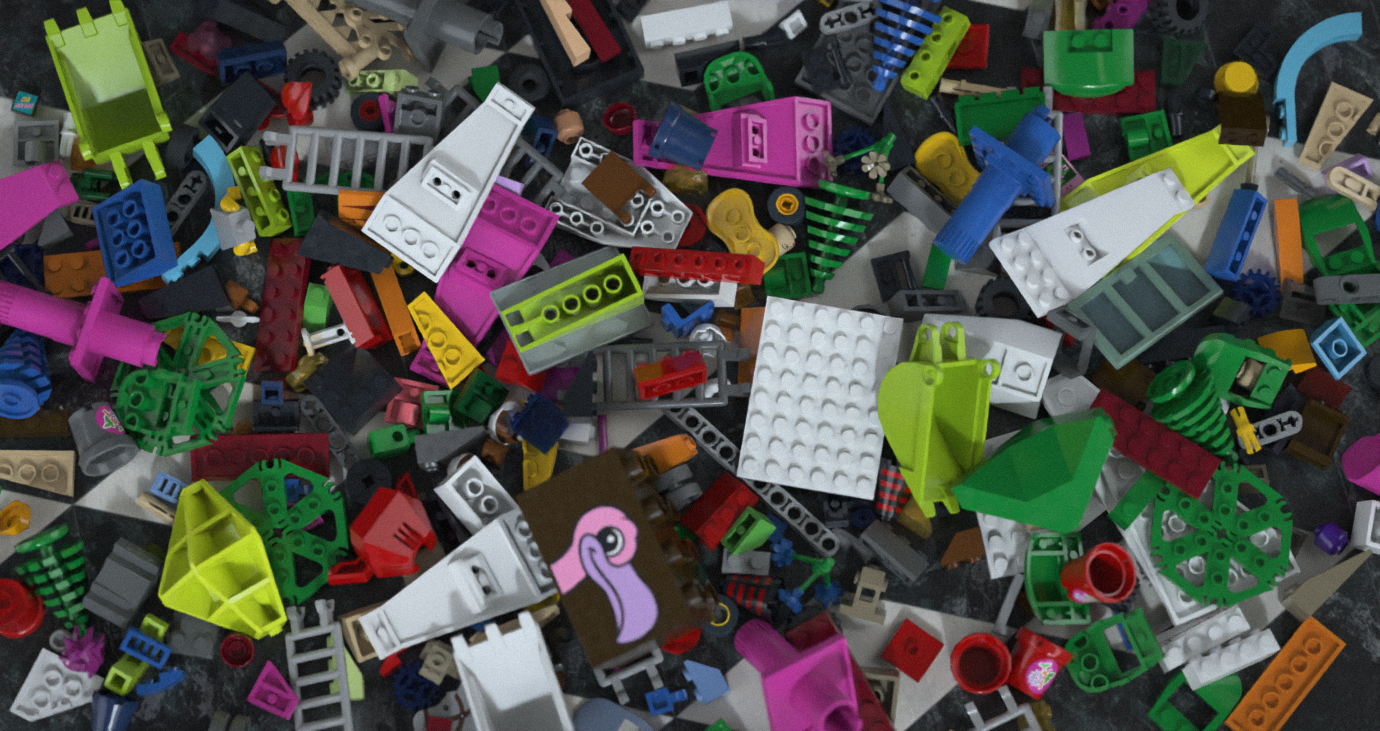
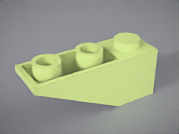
M404 69L359 71V75L352 81L347 80L345 93L361 95L373 92L380 95L387 94L389 95L388 99L397 100L398 92L407 85L417 86L418 78Z
M330 632L331 636H327V647L334 646L333 632ZM344 645L350 701L365 700L364 676ZM332 655V659L328 660L329 670L337 669L335 655ZM338 678L334 679L333 683H330V694L340 692Z

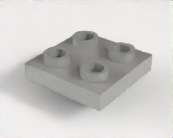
M14 121L13 165L15 167H36L60 159V121Z

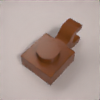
M229 280L226 288L235 311L243 307L254 315L259 307L255 302L247 298L250 294L249 291Z

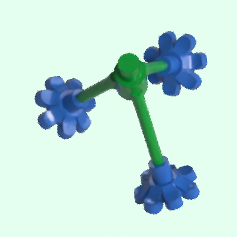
M783 537L778 539V544H771L770 549L775 551V553L770 555V560L775 561V567L788 566L793 559L813 564V574L800 587H797L793 592L782 588L777 591L780 599L786 601V604L796 614L803 609L799 598L804 594V590L817 577H822L823 575L825 579H823L822 585H816L814 589L816 592L814 595L815 601L819 602L822 600V606L827 608L830 606V602L833 605L840 604L838 597L844 596V591L840 588L838 581L830 582L829 573L835 563L832 557L813 559L796 554L791 549L793 542Z

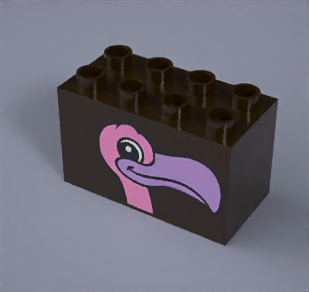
M615 446L515 496L592 669L621 668L717 620L712 608L720 605L719 598L712 584L708 580L700 583L693 566L700 562L694 544L688 537L680 540L673 523L680 520V514L674 501L669 495L661 498L655 487L654 481L661 478L660 470L655 460L649 453L641 456L640 452Z

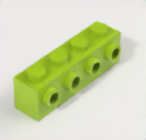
M946 6L942 8L941 12L938 11L936 13L937 16L943 19L939 24H933L931 28L934 30L930 35L924 34L923 40L925 41L919 49L915 50L916 52L911 58L910 66L904 69L900 77V83L905 90L928 100L971 25L967 16Z
M240 146L227 155V162L237 185L240 187V192L259 236H278L293 226L289 213L283 205L280 193L276 189L273 180H261L259 175L260 166H266L259 147Z

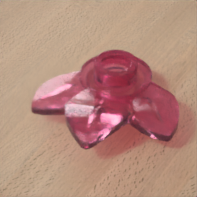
M204 21L198 25L196 32L189 35L187 47L190 51L200 50L205 58L215 60V52H219L221 48H231L232 43L227 34L218 31L215 23Z

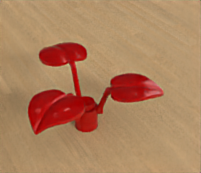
M292 81L286 83L282 89L281 97L283 105L288 108V113L271 114L270 112L258 130L267 129L270 125V118H287L289 126L311 125L314 121V115L309 109L312 82ZM279 145L280 148L272 149L270 161L272 168L284 169L287 146ZM295 151L292 182H297L299 171L297 151Z

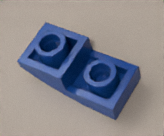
M179 667L166 668L164 673H159V683H157V679L144 680L143 685H137V695L143 697L165 691L187 677L186 672L180 670Z

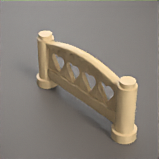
M269 0V1H270L271 3H273V4H277V3L280 2L281 0ZM285 0L342 58L337 63L340 73L347 80L352 81L359 75L360 70L378 57V50L374 39L369 48H362L358 41L347 42L351 29L355 27L349 25L332 26L337 13L344 14L348 7L356 5L343 0H330V3L334 4L336 9L318 12L320 0ZM365 28L366 33L372 36L371 31ZM384 40L385 45H388L389 47L390 45H392L388 41Z

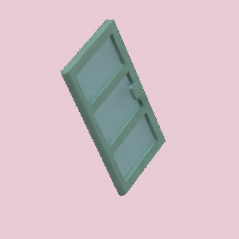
M1171 232L1072 300L1066 307L1097 327L1093 343L1116 369H1119L1222 296L1223 290Z

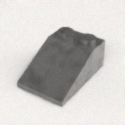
M478 426L414 436L418 464L421 471L426 470V473L439 472V468L448 466L450 460L468 452L486 440L484 427Z

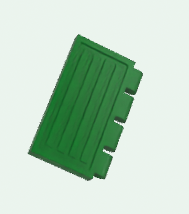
M1039 86L1023 88V95H1019V89L1001 91V97L997 98V92L980 93L979 100H975L974 94L958 96L959 102L955 103L959 147L972 145L969 132L974 125L999 142L1005 141L1025 113H1032L1031 109L1038 104L1046 107L1044 92H1040Z

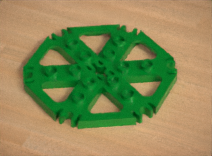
M187 312L151 323V325L156 327V331L159 332L184 327L174 359L160 345L156 367L146 365L151 371H156L158 368L166 369L170 372L183 374L191 379L196 378L205 383V386H201V390L230 383L232 391L225 410L222 413H217L200 392L193 422L199 429L200 434L195 439L177 444L173 442V437L148 435L125 428L142 450L153 453L154 448L157 446L155 454L168 457L213 444L209 438L215 441L218 440L215 436L216 429L225 433V426L230 427L246 380V376H244L246 370L237 369V366L245 362V360L239 357L243 356V354L210 317L203 315L201 322H198L199 314ZM215 336L226 349L227 356L198 365L207 338ZM120 361L110 392H112L110 398L114 400L118 398L120 386L123 380L130 374L132 364ZM171 383L168 384L159 427L167 428L176 391V386ZM116 405L111 406L113 410L116 409Z
M274 459V467L270 469L268 461L263 460L262 463L257 462L220 491L219 494L246 518L259 534L266 556L270 560V568L283 607L285 598L290 599L291 606H296V603L300 605L328 583V572L333 565L337 566L340 555L349 557L348 552L341 550V547L350 550L345 499L341 497V491L333 495L330 493V488L335 483L328 482L324 486L330 480L325 476L284 459H281V462L279 459ZM292 473L313 483V490L289 509L285 476ZM254 478L258 479L261 483L264 514L234 500L235 492ZM330 509L335 513L337 538L334 541H327L303 530ZM276 527H277L278 529L285 528L284 531L282 532V535H283L282 538H280V537H275V538H273L274 535L276 534V531H275V528H276ZM294 552L323 566L322 574L303 588L297 585Z
M1225 461L1219 464L1218 469H1216L1212 476L1214 478L1211 511L1167 482L1164 487L1169 491V494L1164 495L1159 491L1156 495L1157 497L1154 498L1148 551L1152 548H1158V550H1154L1149 555L1150 557L1158 555L1161 558V562L1155 564L1154 567L1161 568L1164 565L1166 568L1157 572L1200 606L1203 604V596L1205 597L1204 607L1209 606L1210 599H1215L1217 602L1216 609L1222 607L1223 600V609L1259 596L1273 590L1274 588L1272 587H1276L1279 584L1273 579L1274 574L1283 578L1288 571L1293 519L1284 521L1292 514L1291 512L1283 514L1280 511V508L1285 506L1287 502L1282 501L1276 504L1277 500H1282L1284 497L1241 464L1239 465L1238 473H1236L1237 463L1232 464L1231 471L1225 469ZM1240 482H1248L1265 495V505L1235 516ZM1167 510L1171 511L1193 528L1195 532L1172 541H1165L1161 536L1164 512ZM1273 527L1279 528L1281 531L1279 556L1277 558L1269 557L1246 538ZM1224 530L1226 539H1217L1218 534L1215 531ZM1206 553L1203 586L1195 587L1177 573L1176 566L1179 563ZM1231 559L1258 579L1256 586L1238 593L1229 591L1228 579Z

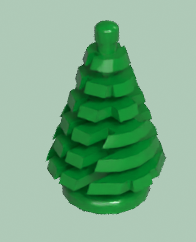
M819 179L818 187L833 192L835 199L834 202L805 196V204L831 211L830 216L806 210V218L828 225L827 229L807 225L808 233L825 238L824 242L808 239L809 247L821 251L820 255L809 253V261L818 264L817 269L809 268L810 275L815 277L811 286V291L815 294H823L825 281L832 280L835 276L834 273L829 272V268H840L843 264L841 261L832 259L833 254L848 256L851 251L837 246L836 242L856 244L859 239L855 236L839 232L840 228L863 233L867 227L845 220L843 215L869 221L874 216L870 212L847 206L850 197L868 200L871 192Z
M1188 360L1176 362L1165 368L1152 380L1146 390V396L1154 402L1151 410L1152 417L1158 422L1164 423L1168 428L1176 430L1178 434L1187 437L1193 443H1199L1200 447L1206 450L1210 449L1212 454L1218 457L1223 456L1227 463L1232 464L1236 462L1239 454L1235 449H1232L1234 441L1232 435L1230 436L1227 422L1225 423L1227 419L1224 411L1221 409L1223 405L1217 395L1218 390L1214 384L1212 373L1208 369H1198L1195 372V366Z
M61 524L15 544L14 547L18 553L39 549L41 553L39 557L36 555L13 569L18 575L25 574L29 570L30 572L38 570L24 578L28 586L36 582L39 584L51 578L52 580L49 583L38 586L34 589V592L40 597L43 594L45 596L57 590L58 593L45 599L43 602L47 607L63 603L64 606L56 609L53 613L57 618L68 616L69 619L63 622L67 629L74 628V625H77L79 634L83 637L88 631L85 622L89 621V612L81 614L80 610L85 608L82 606L84 598L75 600V598L87 592V583L71 588L70 585L86 577V568L80 571L69 572L66 575L64 573L85 562V554H79L75 558L74 556L66 558L83 549L84 540H75L71 544L68 542L54 548L52 542L65 536L69 530L67 524Z

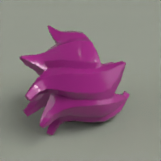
M74 625L72 638L63 637L66 647L63 650L62 656L58 657V659L62 660L63 665L69 670L78 673L88 672V678L91 679L105 660L103 649L105 643L102 642L105 634L103 633L93 640L94 627L91 626L87 633L81 637L78 626Z

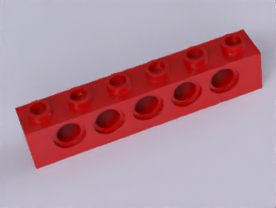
M632 246L629 260L632 271L639 276L761 285L765 266L762 260L752 254Z

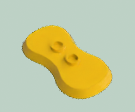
M939 132L930 136L918 147L915 153L917 171L925 179L935 184L957 207L981 174L969 162L964 146L959 147L958 137L949 132Z
M731 188L715 197L705 213L706 224L709 230L724 241L730 253L752 254L765 263L763 274H765L778 260L780 253L777 239L758 223L750 196L739 188Z

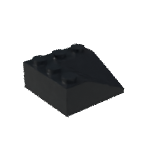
M352 345L321 365L303 382L353 436L403 390L402 386L367 349L356 348L355 345Z

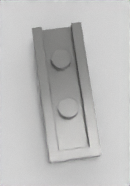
M1019 573L1014 575L991 633L1005 638L1012 634V629L1005 625L1023 583L1024 575Z

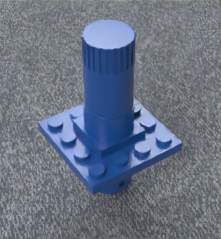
M1038 104L1031 109L1032 113H1025L1004 143L999 142L975 125L970 130L969 135L976 160L978 161L977 164L984 170L933 239L934 244L953 260L966 265L1019 194L1024 197L1027 194L1033 197V202L1040 207L1045 205L1051 208L1055 203L1050 174L1039 168L1061 139L1060 134L1050 125L1052 118L1048 117L1051 112L1049 108Z

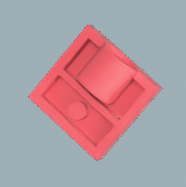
M394 377L403 390L388 403L384 422L395 425L404 424L405 427L423 430L421 392L439 391L440 387Z

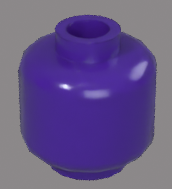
M1332 521L1325 525L1319 524L1313 533L1316 536L1314 544L1330 556L1340 555L1349 543L1347 539L1348 533Z

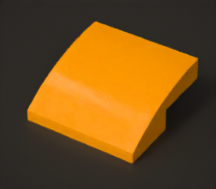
M1304 329L1285 330L1257 338L1260 346L1274 350L1277 357L1285 361L1287 357L1290 358L1292 367L1289 370L1293 369L1295 374L1317 366Z

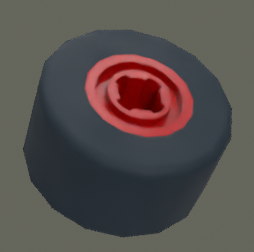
M367 92L359 95L353 101L350 115L357 130L385 131L378 100L380 94Z

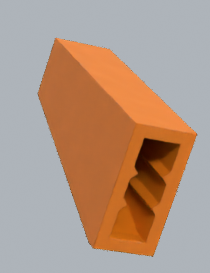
M392 263L388 269L384 268L381 274L371 272L401 357L419 351L421 343Z
M679 434L631 449L640 452L641 456L649 453L655 460L661 475L682 465L698 454L694 439L687 434Z

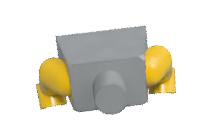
M228 187L227 193L220 201V206L210 209L221 249L226 250L234 247L233 251L237 256L258 251L254 243V239H256L255 224L251 221L249 210L235 202V200L242 199L240 187Z

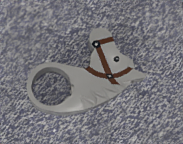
M462 682L457 691L446 692V696L440 704L419 711L413 718V725L416 731H427L430 715L454 719L451 731H478Z

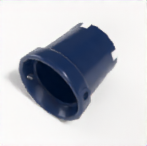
M671 102L647 155L656 159L662 157L700 171L702 166L697 163L704 164L716 138L714 136L717 135L719 130L687 114L680 105Z

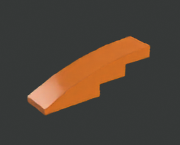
M1297 198L1274 199V244H1276L1277 268H1279V291H1304L1302 243Z

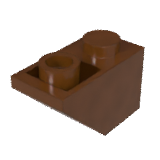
M975 527L954 535L939 563L940 569L946 567V570L949 571L959 568V563L968 561L969 564H974L982 561L981 557L985 556L986 551L979 528Z

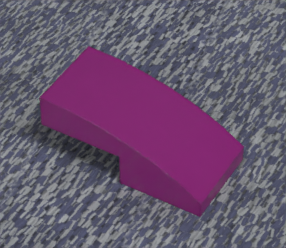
M1082 113L1063 114V145L1068 161L1089 158L1090 149Z

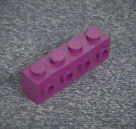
M1112 0L1105 9L1107 13L1102 18L1098 16L1091 24L1092 30L1131 29L1148 10V2H1151V0H1117L1116 2Z

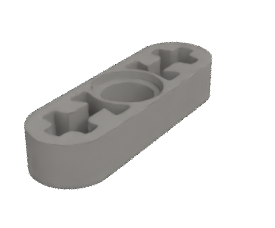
M877 0L828 12L820 20V30L824 34L832 35L874 22L880 16L872 15L869 12L863 15L864 19H861V13L866 12L869 6L872 9H876V7L882 9V6ZM853 12L856 14L857 20L850 23L846 21L845 14ZM838 15H840V21L843 26H840V22L835 23L833 28L824 24H826L827 19L831 22L837 21Z
M1288 411L1254 423V434L1256 435V429H1259L1262 438L1259 439V435H1256L1259 445L1262 446L1298 433L1302 428L1301 415L1296 411ZM1289 418H1292L1293 421L1297 420L1295 427L1287 424ZM1279 421H1281V426H1282V425H1285V426H1283V430H1284V431H1282V432H1281L1280 424L1278 423ZM1267 425H1273L1276 427L1277 432L1269 436L1263 432V429ZM1238 436V444L1243 449H1246L1242 438Z

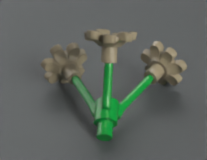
M889 133L880 142L845 156L833 157L827 150L822 151L826 159L824 164L828 168L829 176L836 178L838 176L837 166L845 163V160L871 151L869 156L865 155L861 159L865 163L862 166V170L864 172L870 171L869 177L875 179L877 174L880 176L879 182L876 183L875 192L870 194L869 199L892 204L893 199L884 193L885 184L883 182L884 177L887 175V170H890L891 165L887 162L896 136L893 133Z

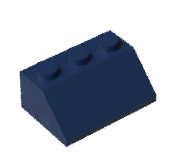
M267 40L261 44H246L240 48H225L215 52V64L221 86L233 84L246 71H249L255 79L285 74L284 68L287 66V51L282 41Z

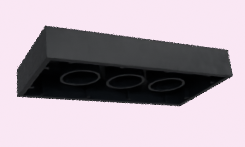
M512 0L562 110H570L645 78L642 63L612 0H590L622 52L602 63L571 15L570 22L591 49L589 58L575 67L540 0Z

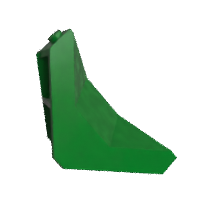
M1102 407L1039 419L1024 427L955 479L951 490L962 509L1057 532H1071L1079 528L1114 441V436L1117 434L1113 428L1114 423L1110 415L1105 414Z

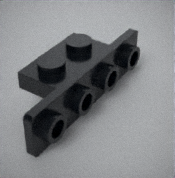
M1287 382L1273 400L1271 409H1266L1258 422L1290 411L1300 397V394L1291 383ZM1289 418L1287 424L1295 427L1297 420L1293 421L1292 418ZM1279 421L1278 423L1280 424V428H1281V432H1282V431H1284V430H1283V426H1285V425H1282V426H1281V421ZM1267 425L1264 427L1263 432L1271 436L1277 432V429L1273 425ZM1256 429V435H1259V439H1262L1259 433V429ZM1292 435L1261 446V449L1278 455ZM1240 445L1236 450L1240 460L1246 465H1249L1259 452H1256L1255 448H1253L1254 453L1248 454L1247 450L1243 449Z

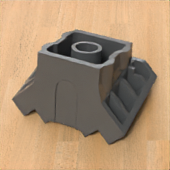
M121 537L115 543L113 551L107 557L98 577L93 581L90 591L85 595L82 606L126 630L136 615L140 614L156 586L157 578L162 571L165 561Z

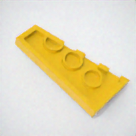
M521 399L524 491L552 478L563 427L564 406Z

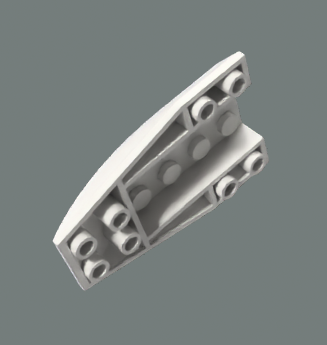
M924 314L921 325L934 324L938 329L939 335L944 323L960 322L964 328L966 356L981 360L994 358L999 362L1001 371L997 378L992 379L989 404L1036 419L1050 369L1063 333L1020 319ZM951 326L950 334L954 338L955 329ZM929 329L926 331L928 340L931 339V331ZM988 363L986 366L987 373L990 375L992 372V367Z

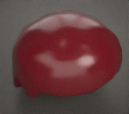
M623 102L609 105L605 114H602V120L606 129L612 134L619 136L630 133L633 130V121L638 119L635 109L630 104Z
M232 633L222 641L220 655L229 666L244 667L255 656V644L252 638L245 633Z

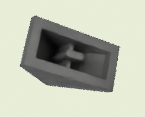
M59 208L45 218L37 244L42 251L47 252L74 236Z
M980 246L966 265L956 261L955 271L996 277L1001 275V262L992 249Z

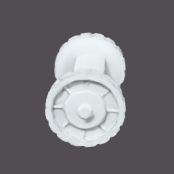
M345 323L308 333L306 328L301 329L304 340L303 345L306 346L310 358L314 357V349L348 338L352 344L356 342L355 338L351 337L352 332L348 331ZM342 328L344 330L343 336L337 334L338 329Z

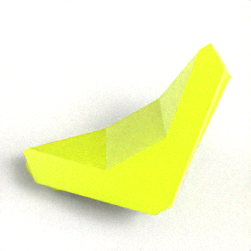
M204 479L184 488L179 497L158 591L164 606L227 629L245 633L258 640L268 634L272 637L280 633L287 621V617L262 540L256 529Z

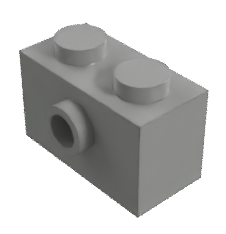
M724 548L722 575L768 576L770 552H760L751 549L734 556L727 548Z

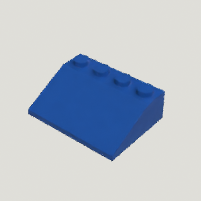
M141 179L92 207L106 277L112 281L116 288L162 275L178 266L160 185Z

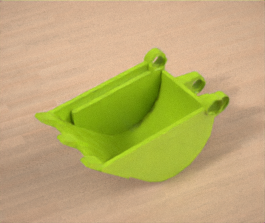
M109 0L112 13L93 19L85 6L76 9L80 24L60 30L54 18H50L44 21L47 33L45 37L80 138L78 144L85 161L93 159L97 165L111 161L123 190L133 184L125 156L141 150L145 151L154 172L155 180L167 177L157 145L169 141L171 138L170 131H173L166 111L163 110L141 46L142 42L128 7L125 8L121 0Z
M958 321L944 323L940 335L934 324L921 325L918 328L909 361L901 362L888 371L881 382L877 397L878 417L883 432L901 465L898 468L926 518L936 515L933 502L943 501L950 514L960 511L957 498L952 492L951 487L955 479L984 458L992 379L997 378L1001 371L999 362L994 358L981 360L966 356L964 328ZM951 326L955 329L954 338L950 334ZM927 329L931 331L930 340L926 336ZM988 363L992 367V372L990 375L987 373L986 366Z

